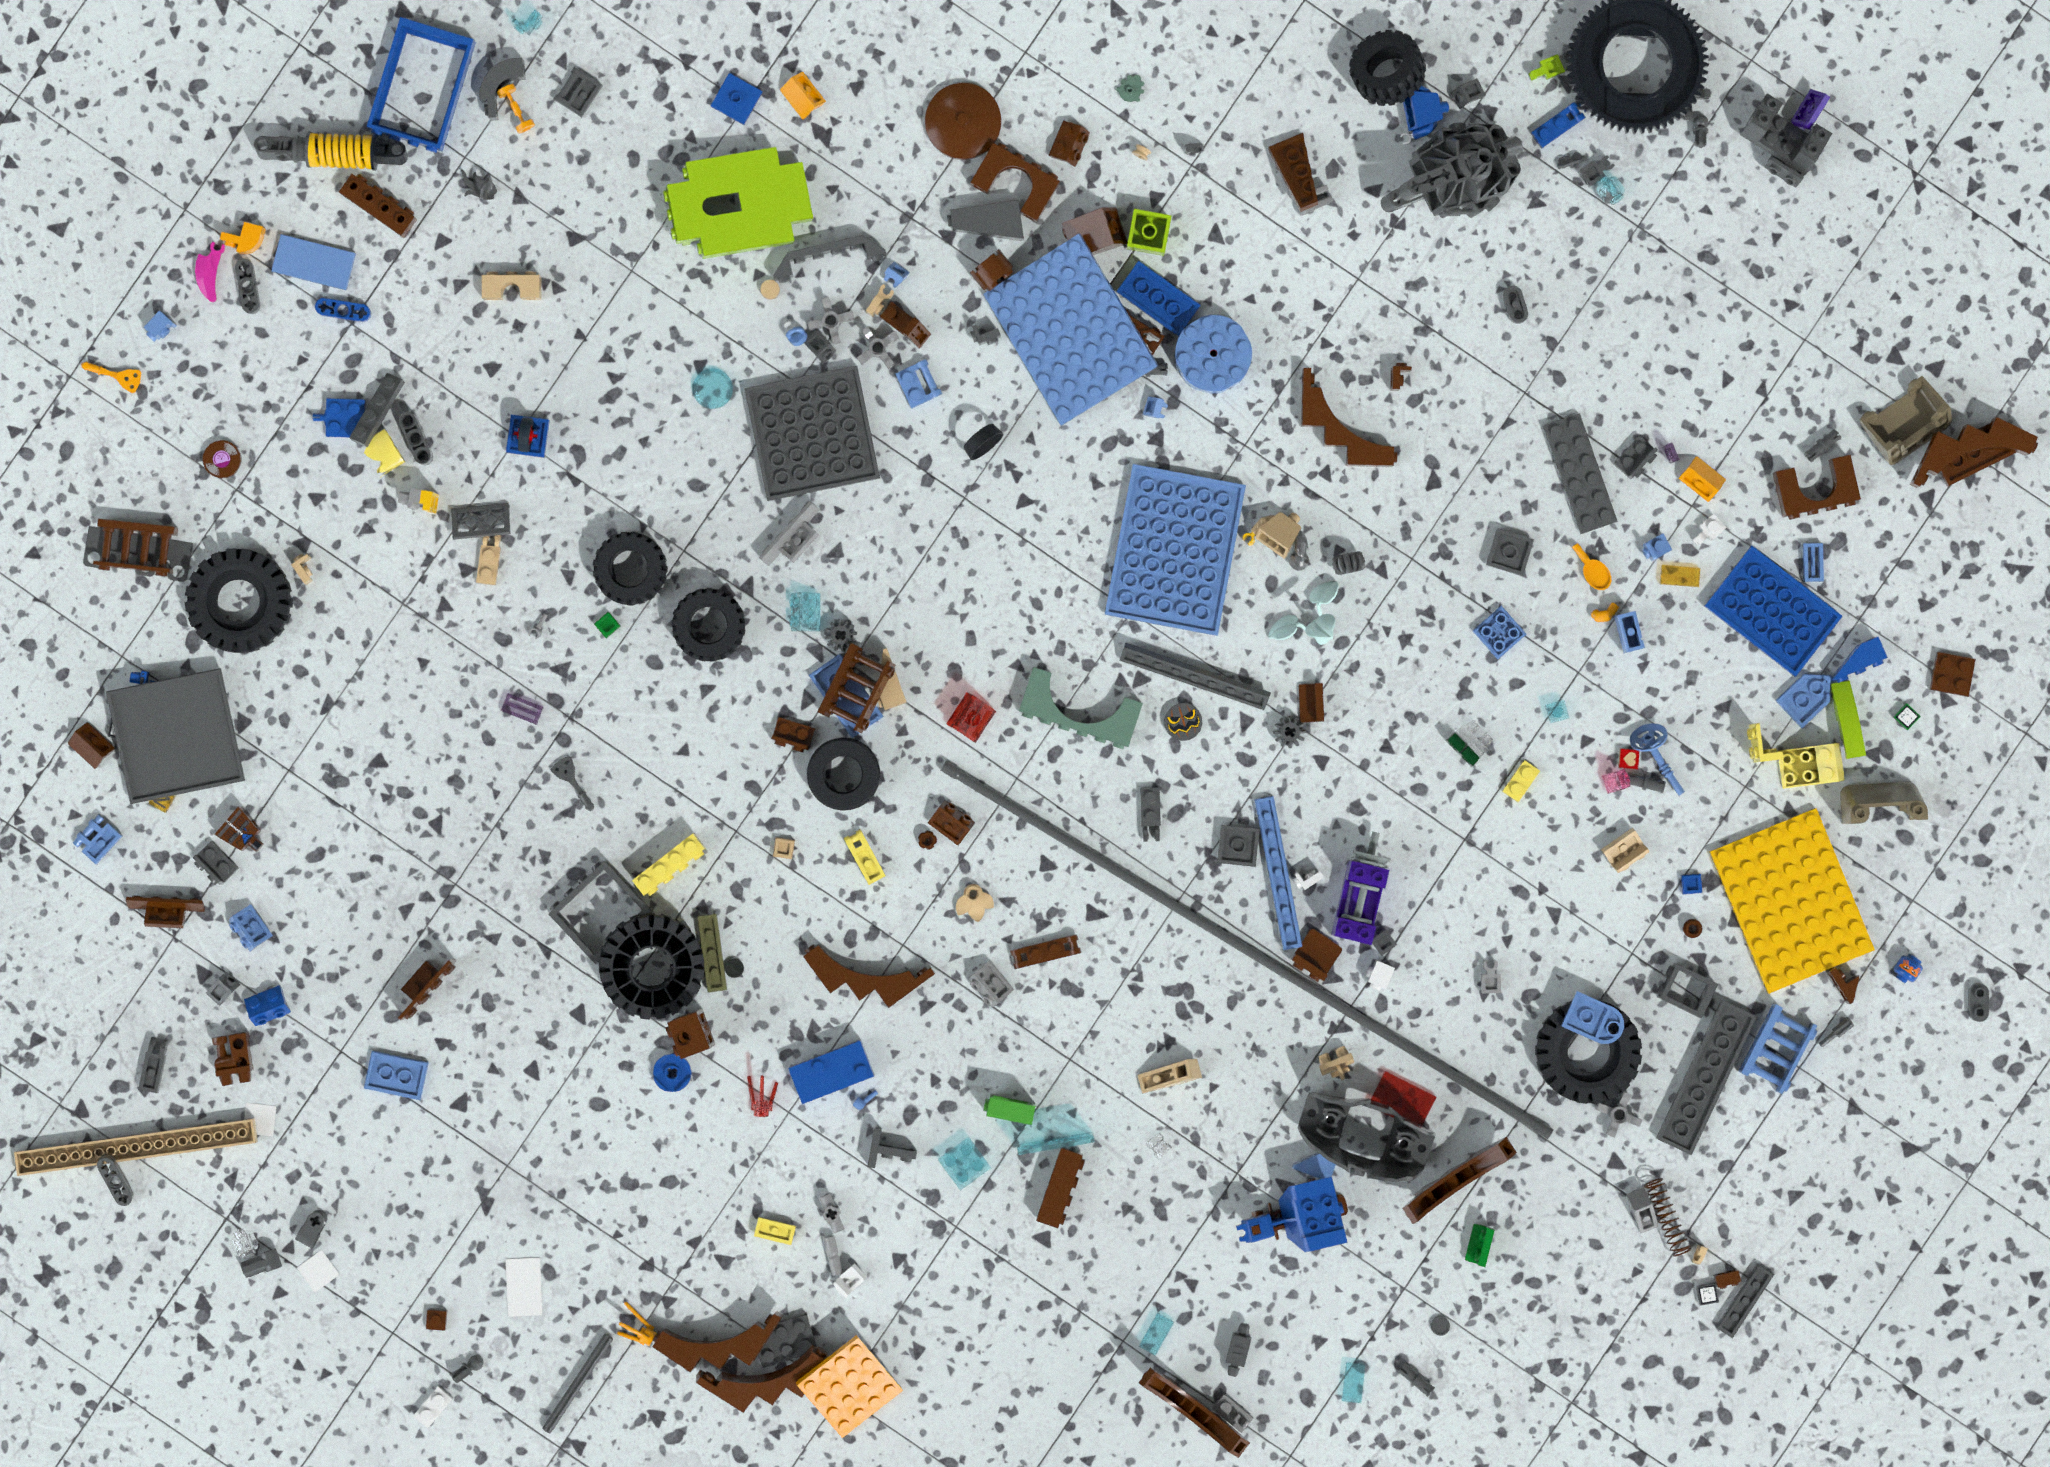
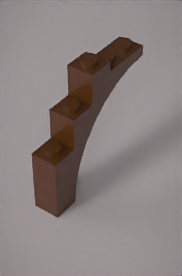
M1507 1137L1500 1139L1473 1153L1465 1162L1449 1169L1439 1179L1423 1186L1415 1194V1197L1402 1209L1411 1223L1415 1224L1454 1193L1485 1173L1509 1161L1517 1153Z
M1151 1367L1143 1374L1142 1379L1139 1381L1140 1385L1187 1417L1232 1455L1239 1458L1250 1444L1247 1439L1221 1416L1212 1412L1199 1399L1185 1391L1165 1374L1162 1375Z

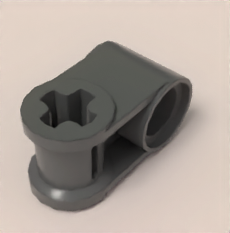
M321 1210L311 1213L297 1233L295 1240L312 1249L327 1223L326 1213ZM316 1216L319 1217L320 1222L318 1224L315 1223Z

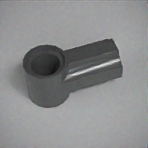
M276 1248L241 1262V1269L246 1278L282 1267Z

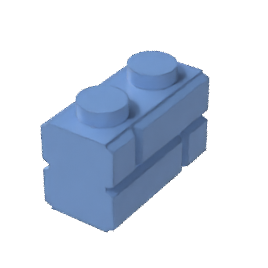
M1636 611L1614 616L1623 654L1645 648L1644 642L1641 640L1642 634Z

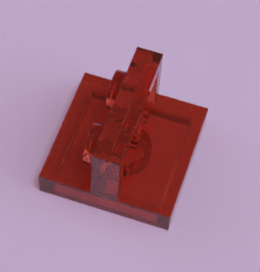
M966 692L946 724L976 743L996 711L974 695Z

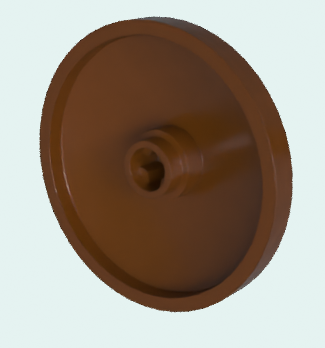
M955 83L941 89L931 99L925 114V128L929 140L939 152L953 159L970 160L985 154L992 144L997 141L1001 130V113L996 100L982 87L971 83Z

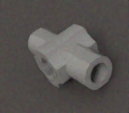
M831 1194L819 1197L824 1209L823 1217L829 1221L833 1234L844 1230L845 1228L839 1216L841 1210L839 1206H835ZM828 1209L837 1212L835 1218L827 1215L829 1213Z

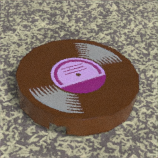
M225 440L209 444L203 454V465L206 471L220 479L235 475L242 463L239 449L233 443Z

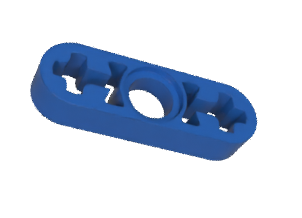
M321 298L315 304V310L321 316L356 322H367L371 318V310L364 304ZM326 302L327 306L334 307V314L329 309H325V312H323L320 305ZM341 305L348 307V313L344 316L338 313V308ZM352 306H355V311H361L364 308L367 315H363V318H360V315L353 313V317H351L353 312Z

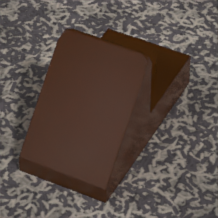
M1835 967L1828 969L1826 972L1845 1002L1852 1004L1859 976L1855 975L1844 981L1846 977L1840 968L1838 970Z

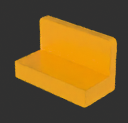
M803 71L791 77L780 89L802 119H805L813 110L821 107L826 102Z
M1697 456L1678 478L1707 502L1717 494L1726 481L1722 475Z

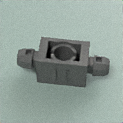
M1241 1322L1237 1330L1239 1334L1235 1332L1232 1334L1226 1363L1231 1364L1228 1366L1229 1376L1236 1377L1240 1370L1238 1366H1245L1252 1338L1246 1336L1249 1334L1250 1329L1247 1323Z

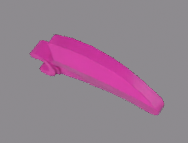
M215 242L211 243V252L208 256L198 254L195 265L197 285L201 293L213 303L217 300V269L221 255L225 251V245L223 244L221 249L216 251L214 249Z

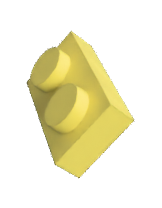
M1523 760L1502 792L1516 802H1519L1540 770Z
M758 1217L754 1236L792 1245L796 1226Z

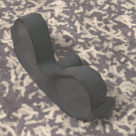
M1575 152L1571 159L1561 157L1558 160V169L1569 166L1574 168V164L1584 161V156L1579 152Z

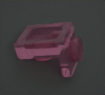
M1625 768L1602 775L1608 794L1631 787L1630 777L1626 773Z

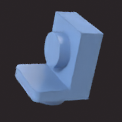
M1664 533L1642 544L1644 556L1646 559L1650 558L1651 561L1672 551Z

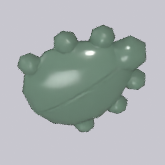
M1128 75V80L1122 79L1121 85L1117 87L1116 91L1119 92L1120 97L1124 101L1139 102L1140 94L1144 93L1141 87L1145 83L1143 81L1140 82L1141 77L1139 75H1134L1133 78L1131 75Z

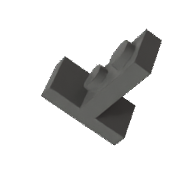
M874 1128L867 1167H876L878 1153L881 1154V1157L888 1159L897 1156L900 1157L901 1161L911 1162L912 1159L916 1160L917 1150L880 1144L882 1129Z

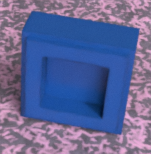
M1701 874L1681 875L1683 895L1702 893Z

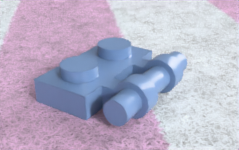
M100 814L88 822L89 825L83 832L80 831L76 835L77 838L73 842L76 847H79L82 843L86 845L81 852L94 864H98L123 837L109 823L102 828L100 823L104 818ZM94 830L97 831L98 834L90 840L88 836Z

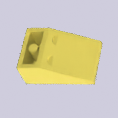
M1840 742L1778 751L1783 752V759L1779 760L1783 789L1845 781Z

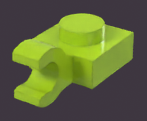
M1558 54L1540 61V68L1530 71L1528 75L1531 81L1543 75L1548 80L1564 73L1565 70Z

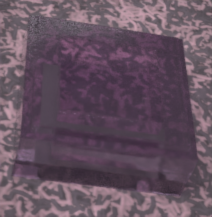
M1672 442L1663 446L1670 464L1680 460Z

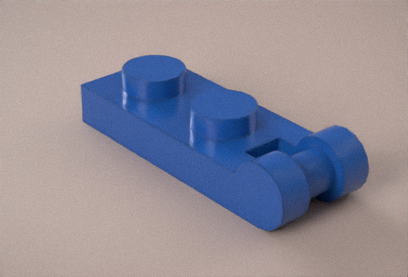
M1575 102L1531 132V135L1541 149L1586 118L1583 113L1579 112L1577 109L1578 105ZM1570 112L1574 116V119L1571 121L1566 116Z

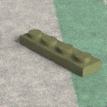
M717 914L698 916L707 991L710 993L727 990Z

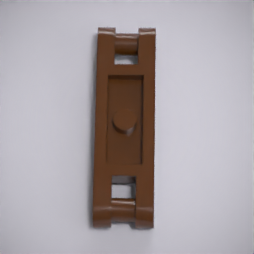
M1077 934L1011 950V956L1014 957L1015 961L1013 964L1014 969L1082 953L1081 948H1078ZM1069 942L1071 950L1065 951L1064 943ZM1026 953L1028 960L1022 961L1021 954Z

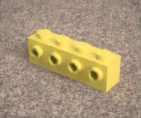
M692 833L634 878L632 882L643 896L647 894L651 896L659 890L658 885L662 882L667 884L674 878L672 874L678 870L681 873L689 866V861L693 858L696 861L703 856V850L706 847L696 834Z

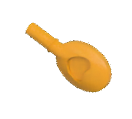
M1576 543L1572 548L1584 563L1583 574L1587 583L1597 590L1607 589L1612 581L1608 568L1601 561L1590 560L1579 543Z

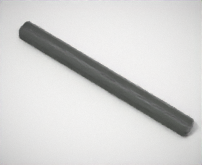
M606 1333L603 1335L542 1429L550 1434L554 1430L612 1342L613 1338Z

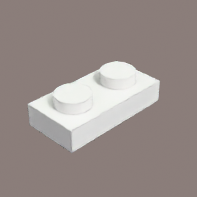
M438 1386L413 1417L428 1429L451 1402L453 1397Z

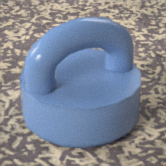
M797 326L790 329L786 333V337L792 345L800 346L806 341L807 332L802 327Z

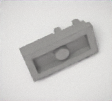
M1225 1393L1212 1407L1216 1413L1241 1433L1254 1419Z

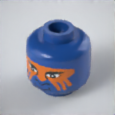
M1911 954L1901 956L1894 967V971L1897 973L1896 978L1905 984L1907 981L1915 982L1923 970L1922 962Z

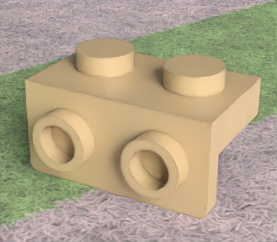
M1633 828L1601 849L1610 865L1618 873L1627 870L1630 865L1637 860H1641L1650 852Z

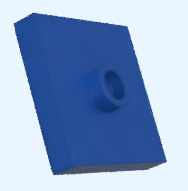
M729 73L713 100L711 107L738 123L745 125L763 91Z

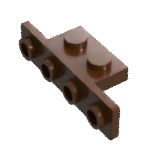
M138 895L126 897L128 908L146 909L145 927L183 928L186 911L205 912L203 901L197 898L185 900L177 897L165 899L158 896L144 898Z

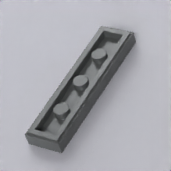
M1757 1263L1716 1325V1328L1733 1339L1775 1274Z

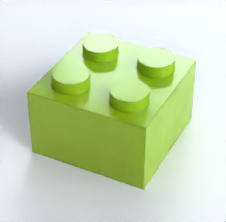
M1134 209L1127 250L1164 256L1172 215Z

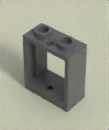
M1674 963L1673 966L1670 965L1665 974L1667 976L1665 983H1661L1657 990V993H1659L1657 998L1702 1019L1718 984L1679 964ZM1679 971L1706 983L1695 1009L1667 997Z

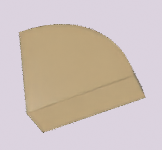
M1698 1244L1692 1263L1700 1265L1708 1248Z

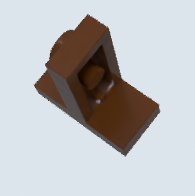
M893 302L880 315L882 320L908 338L919 349L931 335L918 319L911 317Z

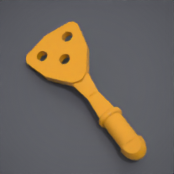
M87 361L81 364L84 370L98 373V375L111 376L119 382L122 388L130 393H135L140 384V370L127 369L121 372H113L102 368L103 366Z

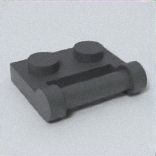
M574 67L571 71V76L559 94L554 96L553 100L582 118L603 85ZM578 77L581 78L582 81L570 100H565Z

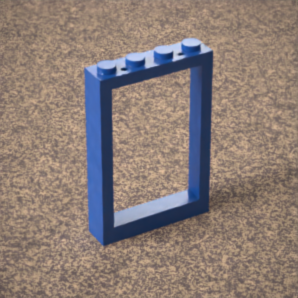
M400 17L366 126L371 130V134H377L378 136L385 134L393 141H400L402 139L408 141L407 144L418 148L421 145L426 147L425 150L437 153V150L443 152L476 45L475 40ZM407 34L465 51L437 142L379 124Z

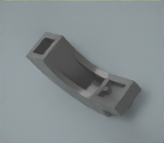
M522 57L499 62L488 71L481 83L479 100L482 103L487 102V104H484L485 116H488L491 121L499 120L497 91L508 82L526 80L525 62Z

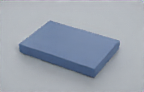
M372 1051L364 1089L421 1100L429 1062Z

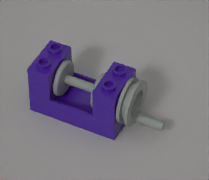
M1372 831L1367 853L1353 850L1356 857L1351 858L1354 861L1348 860L1331 931L1332 936L1372 945L1376 930L1374 924L1383 888H1386L1390 871L1386 861L1390 862L1391 860L1375 855L1380 833Z

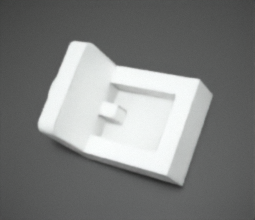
M854 1263L837 1278L833 1285L839 1293L847 1297L867 1276Z

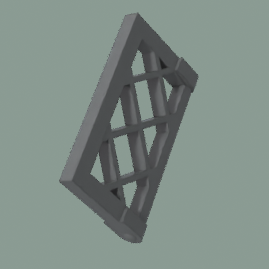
M509 503L451 508L453 540L511 534ZM503 509V514L500 517L493 512L494 510ZM487 511L481 519L474 514V512ZM468 513L462 520L458 518V514ZM490 514L497 518L491 526L484 522ZM471 516L478 520L472 528L465 524ZM500 521L504 523V528L493 529ZM481 523L488 528L487 530L474 531ZM463 525L469 531L458 532V529Z

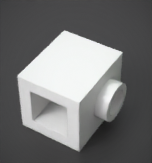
M1375 960L1373 967L1369 966L1366 973L1367 981L1371 983L1369 987L1379 991L1381 988L1386 989L1395 968Z

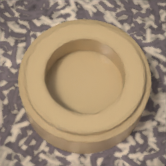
M766 280L761 285L760 290L764 298L772 300L778 297L780 287L777 282Z

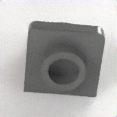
M1477 78L1460 85L1451 92L1453 100L1459 109L1486 95Z
M817 329L804 342L822 363L832 358L836 352L832 344Z
M226 972L215 981L206 994L221 1006L232 992L240 986V983L236 981L235 977Z

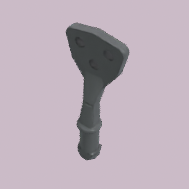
M567 756L559 760L551 768V772L559 779L569 782L574 787L578 798H580L586 810L593 811L594 804L575 779V766L572 758Z

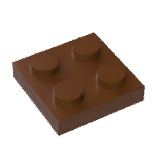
M1936 652L1929 690L1969 697L1976 659Z

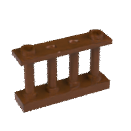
M98 519L97 526L103 528L104 532L101 561H93V565L98 566V570L110 571V568L149 571L156 572V576L167 577V573L173 574V570L166 568L169 539L172 536H178V528ZM114 530H122L123 534L120 563L109 562L111 539ZM134 532H141L142 536L139 565L128 564L131 535ZM153 534H160V538H162L158 567L147 566L150 537Z
M851 643L817 712L828 718L832 714L856 724L853 730L862 734L870 724L869 719L888 680L893 677L896 665L887 660L884 666L862 655L863 649ZM860 662L881 672L877 682L875 683L855 673L853 670L855 664ZM851 679L872 689L873 691L869 699L866 700L846 690L847 680ZM839 697H844L863 706L864 709L860 717L837 707L836 703Z

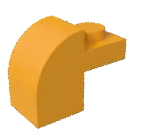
M244 222L240 236L221 232L220 240L225 242L224 245L235 248L238 245L236 252L239 254H251L261 246L266 229L259 225Z

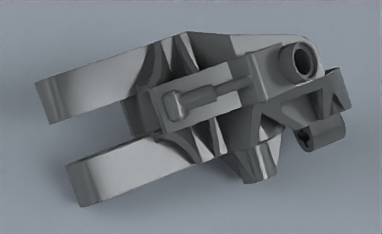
M1465 123L1450 124L1449 128H1442L1434 133L1428 142L1426 141L1412 153V159L1409 160V164L1414 178H1411L1398 189L1384 196L1381 199V207L1385 212L1389 213L1424 199L1433 215H1439L1441 218L1461 216L1463 214L1473 218L1484 209L1489 212L1500 202L1499 198L1508 192L1521 171L1516 156L1522 151V142L1516 136L1507 138L1505 131L1500 125L1471 124L1466 127ZM1495 187L1498 191L1497 194H1494L1492 191Z

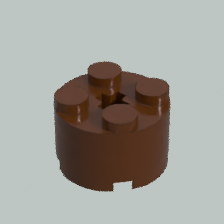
M1000 249L996 251L997 256L993 253L975 268L977 270L976 273L973 270L970 272L983 290L991 291L998 285L997 280L1002 277L1004 280L1013 273V265Z

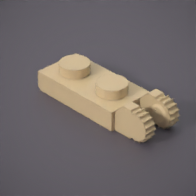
M501 535L495 536L494 546H488L490 536L483 537L476 583L496 586L501 552Z

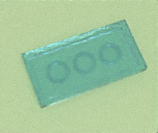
M1088 1132L1018 1144L1017 1150L1018 1155L1093 1143L1095 1141L1093 1133Z

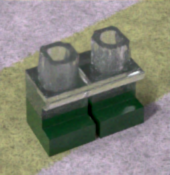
M1474 720L1466 725H1462L1445 740L1457 753H1460L1459 755L1470 766H1474L1481 756L1489 750L1487 747L1493 741L1487 733H1484L1479 739L1474 735L1480 728Z

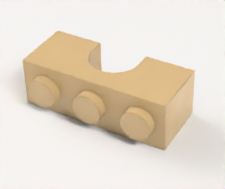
M529 271L525 272V275H517V272H506V275H498V272H487V275H482L483 300H503V292L510 285L519 287L522 300H541V276L537 275V272Z

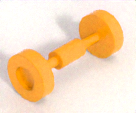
M509 84L498 90L497 94L499 98L508 97L511 109L521 121V124L516 126V130L520 134L533 128L535 123L532 119L524 121L518 103L511 96L516 91V87L514 84Z

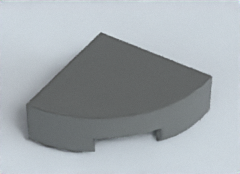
M1202 143L1185 145V154L1187 155L1204 151Z

